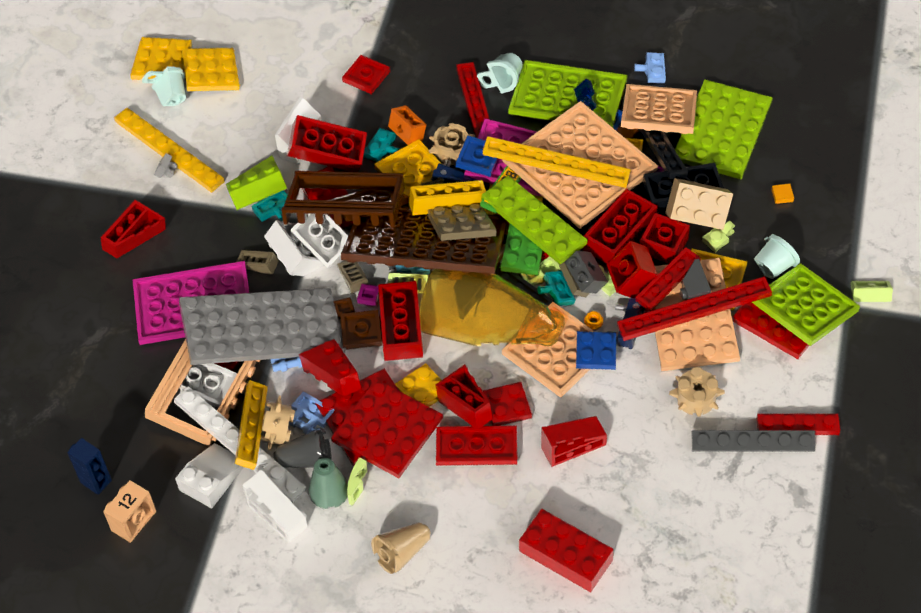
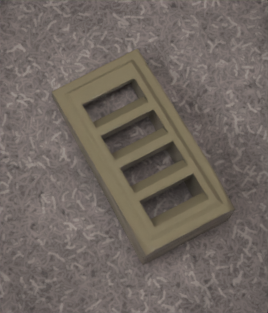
M241 250L236 261H246L247 257H249L248 261L245 262L246 269L264 274H273L279 262L274 252Z
M346 260L337 264L351 294L359 291L361 284L369 285L366 275L357 262L351 263Z

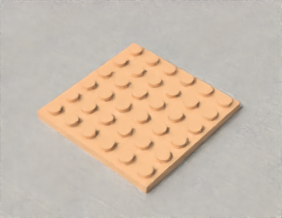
M581 101L521 144L631 169L626 188L502 160L579 229L611 206L626 189L632 190L643 181V174L654 173L658 168L657 164Z

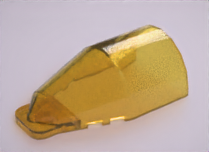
M433 269L425 285L420 305L422 333L474 346H481V343L499 345V343L511 342L512 345L539 344L552 346L558 341L565 326L564 315L561 312L549 309L546 304L497 274L483 275L477 272L463 273L462 271Z

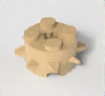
M450 123L447 127L441 126L436 130L434 136H429V139L434 141V146L429 149V153L435 154L440 162L444 163L445 160H448V162L450 160V165L456 166V161L467 135L475 137V135L468 134L466 128L459 124Z
M694 367L692 370L682 374L681 377H675L678 381V388L669 391V395L677 398L679 410H683L690 415L696 413L698 417H701L702 413L706 414L713 408L719 409L716 404V397L725 394V391L718 388V381L715 379V375L702 370L700 367Z
M280 395L276 402L267 401L266 406L269 407V411H264L262 424L264 436H261L260 441L268 442V450H271L274 443L282 445L284 442H289L291 430L288 429L289 422H293L295 410L291 409V405L282 404Z

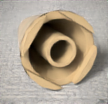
M419 522L376 535L371 541L373 553H378L380 557L378 563L390 574L399 572L430 540V529L427 525Z

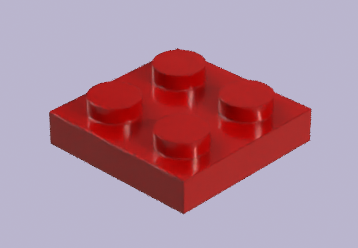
M360 55L342 76V81L373 94L390 73V67Z
M521 382L483 390L490 401L493 426L506 425L532 418Z

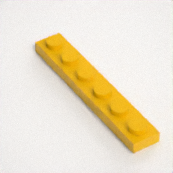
M249 380L246 386L234 464L254 470L258 460L268 386Z

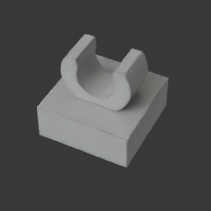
M166 153L154 173L155 176L159 178L163 174L167 177L173 176L174 172L170 171V169L175 170L177 164L170 162L171 155Z

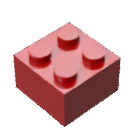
M655 213L640 239V244L648 248L651 258L669 264L682 252L687 243L690 225Z
M629 241L607 264L616 293L630 298H635L658 275L648 248L633 241Z

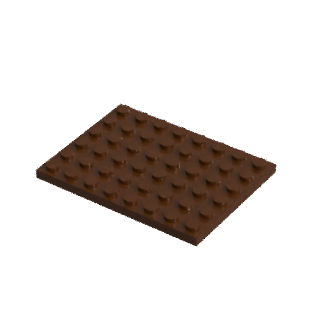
M400 207L395 228H391L389 216H379L380 222L378 226L372 225L371 215L361 217L360 225L353 224L341 252V260H347L351 263L366 262L367 264L379 263L387 266L401 265L407 268L423 267L427 270L434 268L444 271H462L463 273L477 272L483 275L495 274L506 232L507 220L499 215H488L496 228V236L441 241L428 218V214L412 215L411 208Z

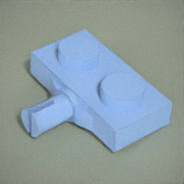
M647 52L645 65L635 64L634 71H644L647 76V83L665 84L664 53Z

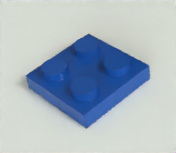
M467 135L456 161V167L491 177L498 158L483 155L485 140Z
M577 331L576 369L616 370V333Z

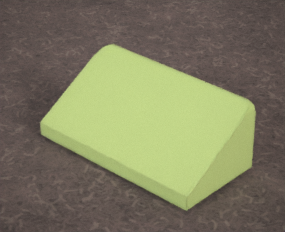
M851 281L852 299L854 302L892 301L893 288L889 281Z

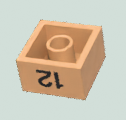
M129 480L126 485L120 488L118 495L108 502L103 512L111 531L131 543L156 513V509L149 491Z

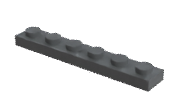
M691 431L692 452H815V431Z

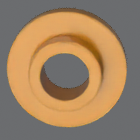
M596 311L589 312L584 318V324L592 330H597L603 325V317Z

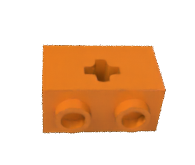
M405 105L391 109L388 127L409 145L418 139L423 142L426 124Z

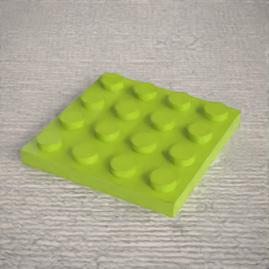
M801 263L769 284L772 296L752 302L809 346H812L859 312L860 309L857 303Z

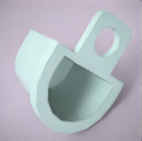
M513 53L502 54L495 60L487 63L489 71L480 72L477 77L483 88L497 86L500 93L510 92L518 84V76L523 64L521 59ZM483 76H488L491 79V83H486L483 80Z
M167 66L164 71H149L142 78V83H154L151 87L155 90L162 106H176L186 99L183 84L185 76L183 70L179 67ZM156 75L155 78L148 79L150 76Z
M774 234L764 238L766 245L754 258L763 275L770 279H774L791 266L796 267L800 263V258L793 247L784 239Z

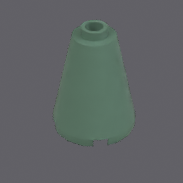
M321 458L316 461L308 489L309 496L316 506L323 509L340 506L348 497V481L331 459Z

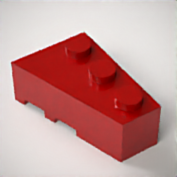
M134 200L102 235V250L115 258L121 257L166 230L165 218L137 200Z
M335 339L299 354L304 372L307 374L311 373L318 381L322 380L327 383L329 388L343 397L362 389L356 369Z
M465 364L435 384L438 402L477 430L492 420L490 401L482 389L478 387L473 375L471 376Z
M597 416L541 427V448L551 467L606 446L607 434Z

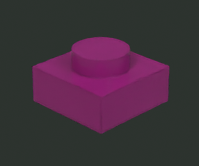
M361 284L357 303L376 306L379 298L378 286Z

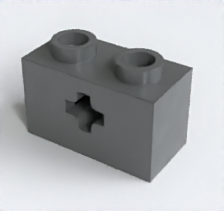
M576 251L565 262L581 292L596 294L608 283L607 278L591 252Z

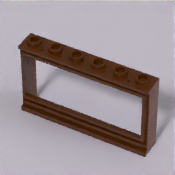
M294 172L295 175L284 207H282L284 225H288L291 213H297L298 222L304 224L306 220L305 213L315 214L317 224H323L324 214H334V221L337 225L342 224V214L352 215L354 225H360L361 215H371V222L374 226L379 225V216H389L390 226L395 228L405 189L403 173ZM300 188L394 190L391 202L296 200Z

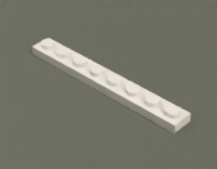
M188 386L174 399V403L236 455L240 430ZM259 447L257 465L253 471L257 473L261 469L293 503L306 491V486Z

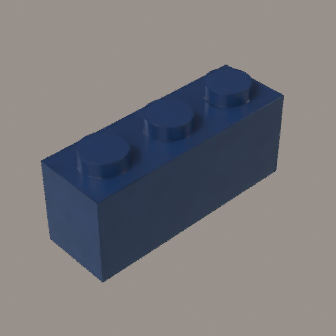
M83 438L70 447L67 453L80 483L99 495L112 481L100 450Z

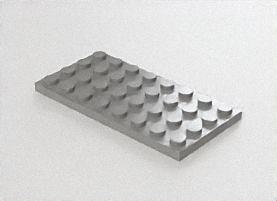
M331 288L180 297L179 306L190 364L299 357L300 353L332 339L336 340L345 353L346 348H343L342 331L334 306Z

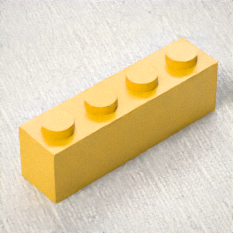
M483 180L411 186L409 205L412 215L428 214V209H434L435 207L451 208L455 205L462 207L470 206L471 204L480 205L482 194L486 192Z

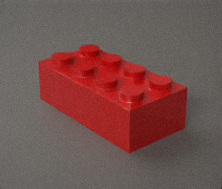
M297 115L292 125L287 156L350 172H358L363 161L367 132Z
M626 189L583 236L587 239V245L583 247V250L591 252L594 257L608 264L629 241L637 242L644 234L652 217L657 213V205Z
M417 282L378 284L384 361L423 358Z
M542 508L519 539V552L590 593L613 561V548Z

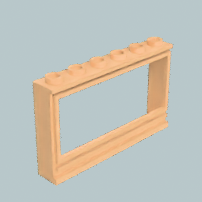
M185 339L146 406L145 418L210 447L212 442H216L217 439L207 430L204 431L166 414L168 407L193 366L190 364ZM261 360L244 361L217 410L227 420L230 417L228 414L230 409L234 410L239 399L237 397L239 393L243 394L246 389L247 378L253 376L256 362Z

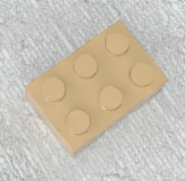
M674 178L665 214L670 219L724 230L733 193L728 189Z

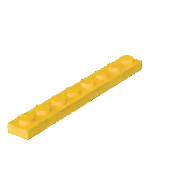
M125 108L114 117L117 124L162 157L166 153L171 155L170 162L177 164V168L211 193L225 182L224 177L129 108Z
M488 136L483 148V155L624 188L627 187L631 169Z

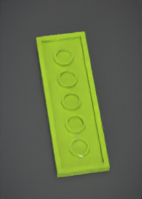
M509 175L482 194L481 200L484 198L496 209L498 214L560 265L576 251L587 245L585 237Z

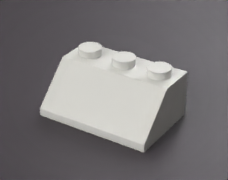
M299 97L275 134L279 158L295 164H299L301 159L289 157L287 152L292 125L296 116L300 115L321 121V115L301 97Z
M306 214L305 223L300 224L298 222L290 230L327 269L344 261L341 260V252L349 235L339 225L335 224V221L328 214H324L323 224H317L315 214Z
M276 220L264 237L269 247L274 250L277 258L284 264L286 271L290 275L305 276L324 266L290 231L296 225L295 223L288 222V225H284L283 221Z

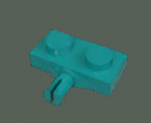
M380 128L364 149L363 157L378 162L387 153L393 154L400 150L392 146L396 139L395 133Z
M284 190L252 205V211L261 222L274 215L280 221H283L282 207H284L288 195Z
M562 271L545 272L543 279L547 286H538V294L549 293L558 306L573 305L576 299Z

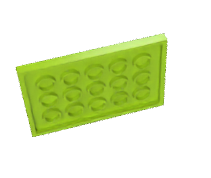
M525 60L508 111L512 115L553 121L581 101L614 128L627 82V75Z
M704 80L696 99L693 134H681L675 149L683 164L697 166L715 163L720 174L742 180L773 97Z

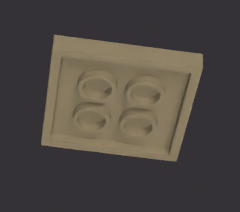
M471 204L464 207L455 205L451 208L435 207L434 209H428V218L441 241L496 236L495 226L484 208L479 204Z

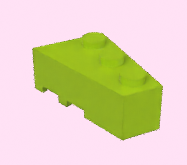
M273 156L268 157L225 184L236 210L287 189Z

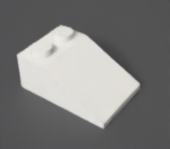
M214 363L193 365L175 397L189 386L211 406L219 407L237 373Z
M214 443L188 462L175 479L179 491L213 508L244 467L234 464L236 455Z

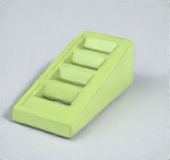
M389 272L388 283H395V277H398V283L402 282L403 278H406V282H410V279L414 278L418 288V278H421V289H417V293L427 294V274Z

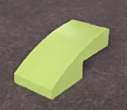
M549 256L541 262L538 276L519 274L524 280L535 286L545 282L543 279L545 272L561 271L559 264Z
M360 457L355 463L348 481L347 495L349 504L352 506L364 490L362 479L368 472L366 460Z

